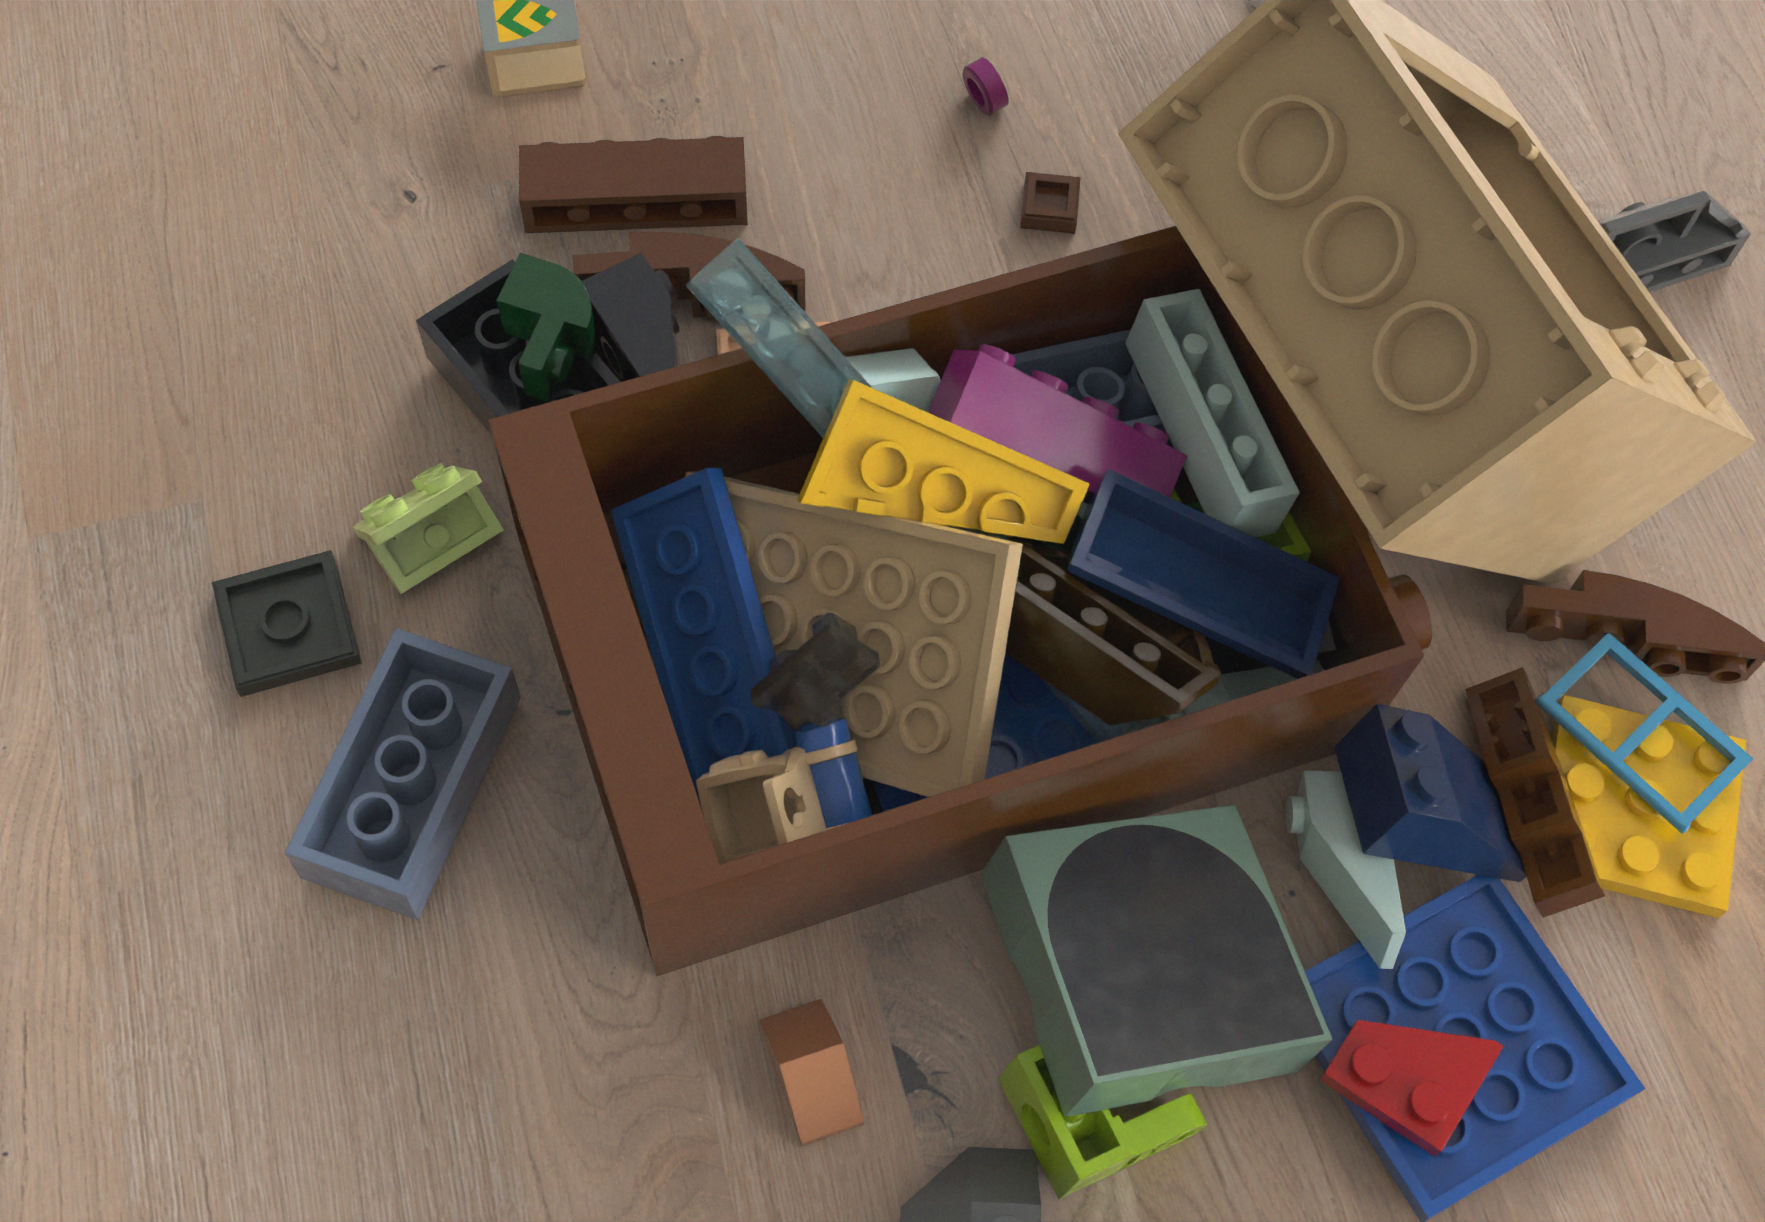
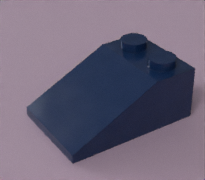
M1376 704L1334 746L1363 854L1521 882L1527 877L1521 855L1511 839L1499 793L1489 777L1486 763L1431 715Z

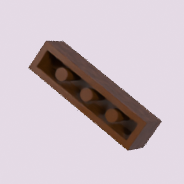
M710 136L700 139L671 140L655 138L646 141L615 142L612 140H599L591 143L559 144L556 142H543L537 145H519V203L525 233L748 225L744 137L726 138L723 136Z

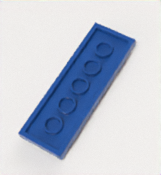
M721 468L703 469L611 510L658 680L699 803L700 799L696 780L703 774L708 773L713 763L755 750H763L767 757L782 755L786 750L796 747V724Z

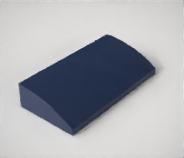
M1108 468L1089 498L1066 571L1297 679L1312 675L1340 581V577Z

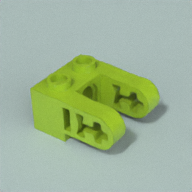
M1040 1045L1017 1054L998 1077L1058 1200L1191 1137L1208 1125L1191 1093L1176 1098L1124 1123L1119 1115L1112 1117L1109 1109L1064 1117Z

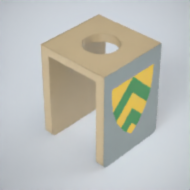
M476 0L483 51L493 98L581 87L586 84L574 0Z

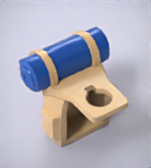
M826 715L812 718L802 724L800 729L795 732L796 747L786 750L782 755L767 757L763 750L744 752L743 754L734 755L713 763L710 766V771L696 780L702 813L719 864L872 816L856 755L858 747L856 740L851 738L846 718L827 717Z

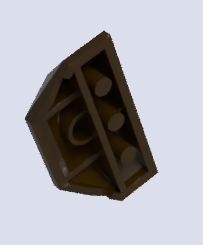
M1012 536L1007 539L1008 541L1023 544L1006 644L1008 655L1103 722L1112 726L1178 714L1218 684L1221 672L1218 665L1213 663L1211 650L1203 634L1066 571L1070 556L1068 552L1053 548L1033 547L1031 540Z

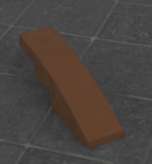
M1521 667L1465 689L1489 777L1499 793L1511 839L1521 855L1534 904L1544 918L1605 897L1567 780L1540 707L1535 701L1536 696L1524 668Z

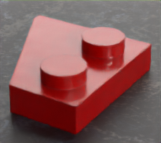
M1357 1020L1319 1080L1436 1157L1442 1152L1504 1046L1495 1040Z

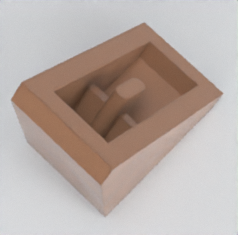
M822 999L760 1019V1025L801 1146L864 1125V1118L844 1043Z

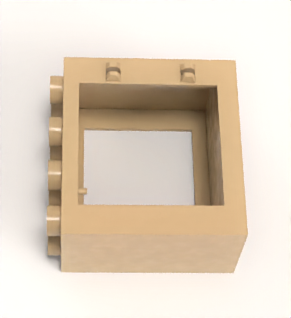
M1265 0L1117 133L1380 549L1554 584L1757 442L1725 398L1726 394L1711 379L1705 365L1690 350L1494 77L1382 0Z

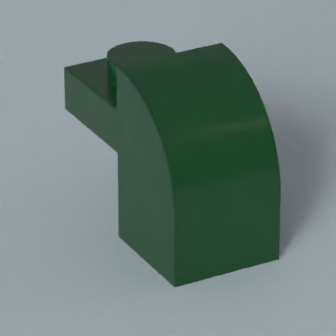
M520 253L499 294L497 304L504 333L529 340L518 363L525 395L548 402L557 381L563 383L567 379L572 368L574 355L593 360L597 340L592 306L586 287L574 273L561 265Z

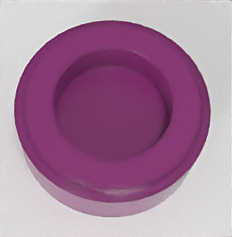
M981 57L964 67L962 76L965 87L973 102L983 113L992 115L1008 105L1009 98L1005 85L994 66L986 58Z

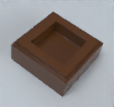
M1026 172L1020 228L1075 234L1081 177Z

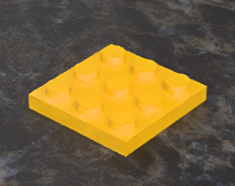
M1563 695L1558 701L1559 705L1612 752L1649 717L1648 715L1568 695ZM1554 720L1551 739L1573 797L1603 889L1715 918H1720L1725 914L1729 906L1743 770L1690 823L1688 831L1680 833ZM1664 720L1623 761L1680 813L1731 763L1692 727L1669 720ZM1727 735L1745 751V739Z

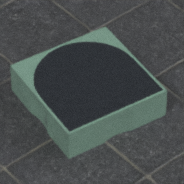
M1236 805L1005 836L981 872V877L1009 958L1016 966L1027 989L1032 1007L1034 1030L1064 1117L1151 1101L1157 1096L1180 1088L1194 1086L1219 1088L1297 1073L1333 1040Z

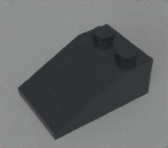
M641 252L582 281L588 291L592 306L597 340L595 353L620 382L677 366L674 335L679 333L680 329L671 307V303L675 302L677 298L671 281L662 269L654 272Z

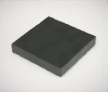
M332 550L212 582L233 679L240 697L362 664Z

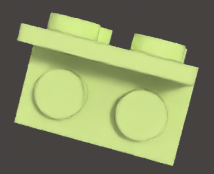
M439 463L411 480L415 487L412 491L397 499H394L391 494L385 495L360 511L364 520L354 525L352 529L358 538L366 541L398 593H404L504 531L477 486L482 482L477 471L454 465L445 468L443 463Z

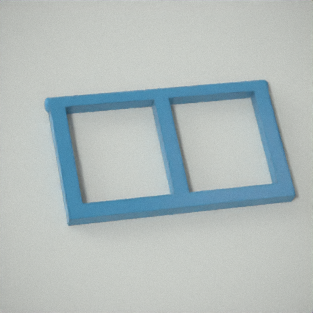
M1610 633L1606 634L1545 694L1539 695L1535 700L1538 706L1680 833L1688 831L1690 823L1753 760L1748 753ZM1606 653L1663 702L1614 752L1556 702ZM1672 712L1676 713L1731 762L1682 813L1623 762Z

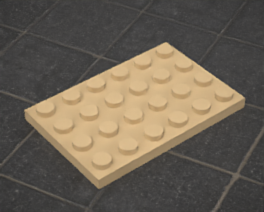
M686 472V476H685V477L690 476V475H692V474H694V473H697V472ZM724 477L797 730L800 729L802 724L817 716L826 715L827 717L846 718L851 738L856 740L858 747L856 755L862 777L923 796H935L984 780L1023 544L914 519L855 512L853 510L802 504L797 501L800 495L798 493Z

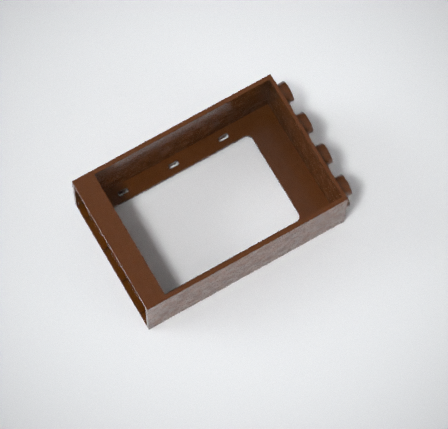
M1176 226L488 420L516 533L656 976L981 871L985 868L1005 836L1141 818L1336 754L1334 746L1376 704L1386 706L1391 704L1424 657L1422 650L1428 648L1432 640L1431 618L1420 589L1405 574L1388 578L1369 538L1372 535ZM1200 289L1300 492L1289 513L1311 550L1308 563L1340 577L1329 615V623L1336 650L1318 658L1324 671L719 864L622 569L627 568L611 510L685 478L686 472H699L706 468H721L723 476L800 494L841 398L843 357L913 348L942 379L954 350L978 351L981 344H987L1012 355L1130 330L1144 299ZM1182 467L1174 489L1181 502L1187 505L1199 500ZM1245 662L1240 667L1227 671L1225 674L1246 671Z

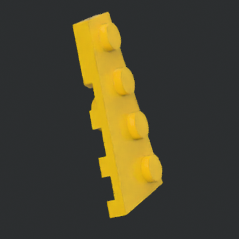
M849 379L797 501L808 505L914 519L925 523L957 526L983 532L1064 544L1090 484L867 385Z

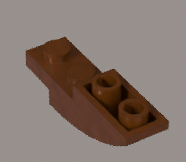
M629 232L630 251L573 255V273L583 281L642 252L654 272L662 269L666 273L675 290L677 299L692 300L693 318L710 317L713 319H726L734 315L756 313L779 316L791 311L806 310L805 269L779 256L725 239L686 233Z
M1583 570L1570 590L1523 584L1506 610V632L1523 633L1537 641H1552L1566 638L1584 640L1589 645L1595 646L1606 634L1610 633L1620 643L1626 645L1628 650L1660 677H1672L1683 673L1708 676L1713 682L1732 684L1743 680L1747 681L1765 661V642L1721 613L1684 595L1650 583L1614 574Z

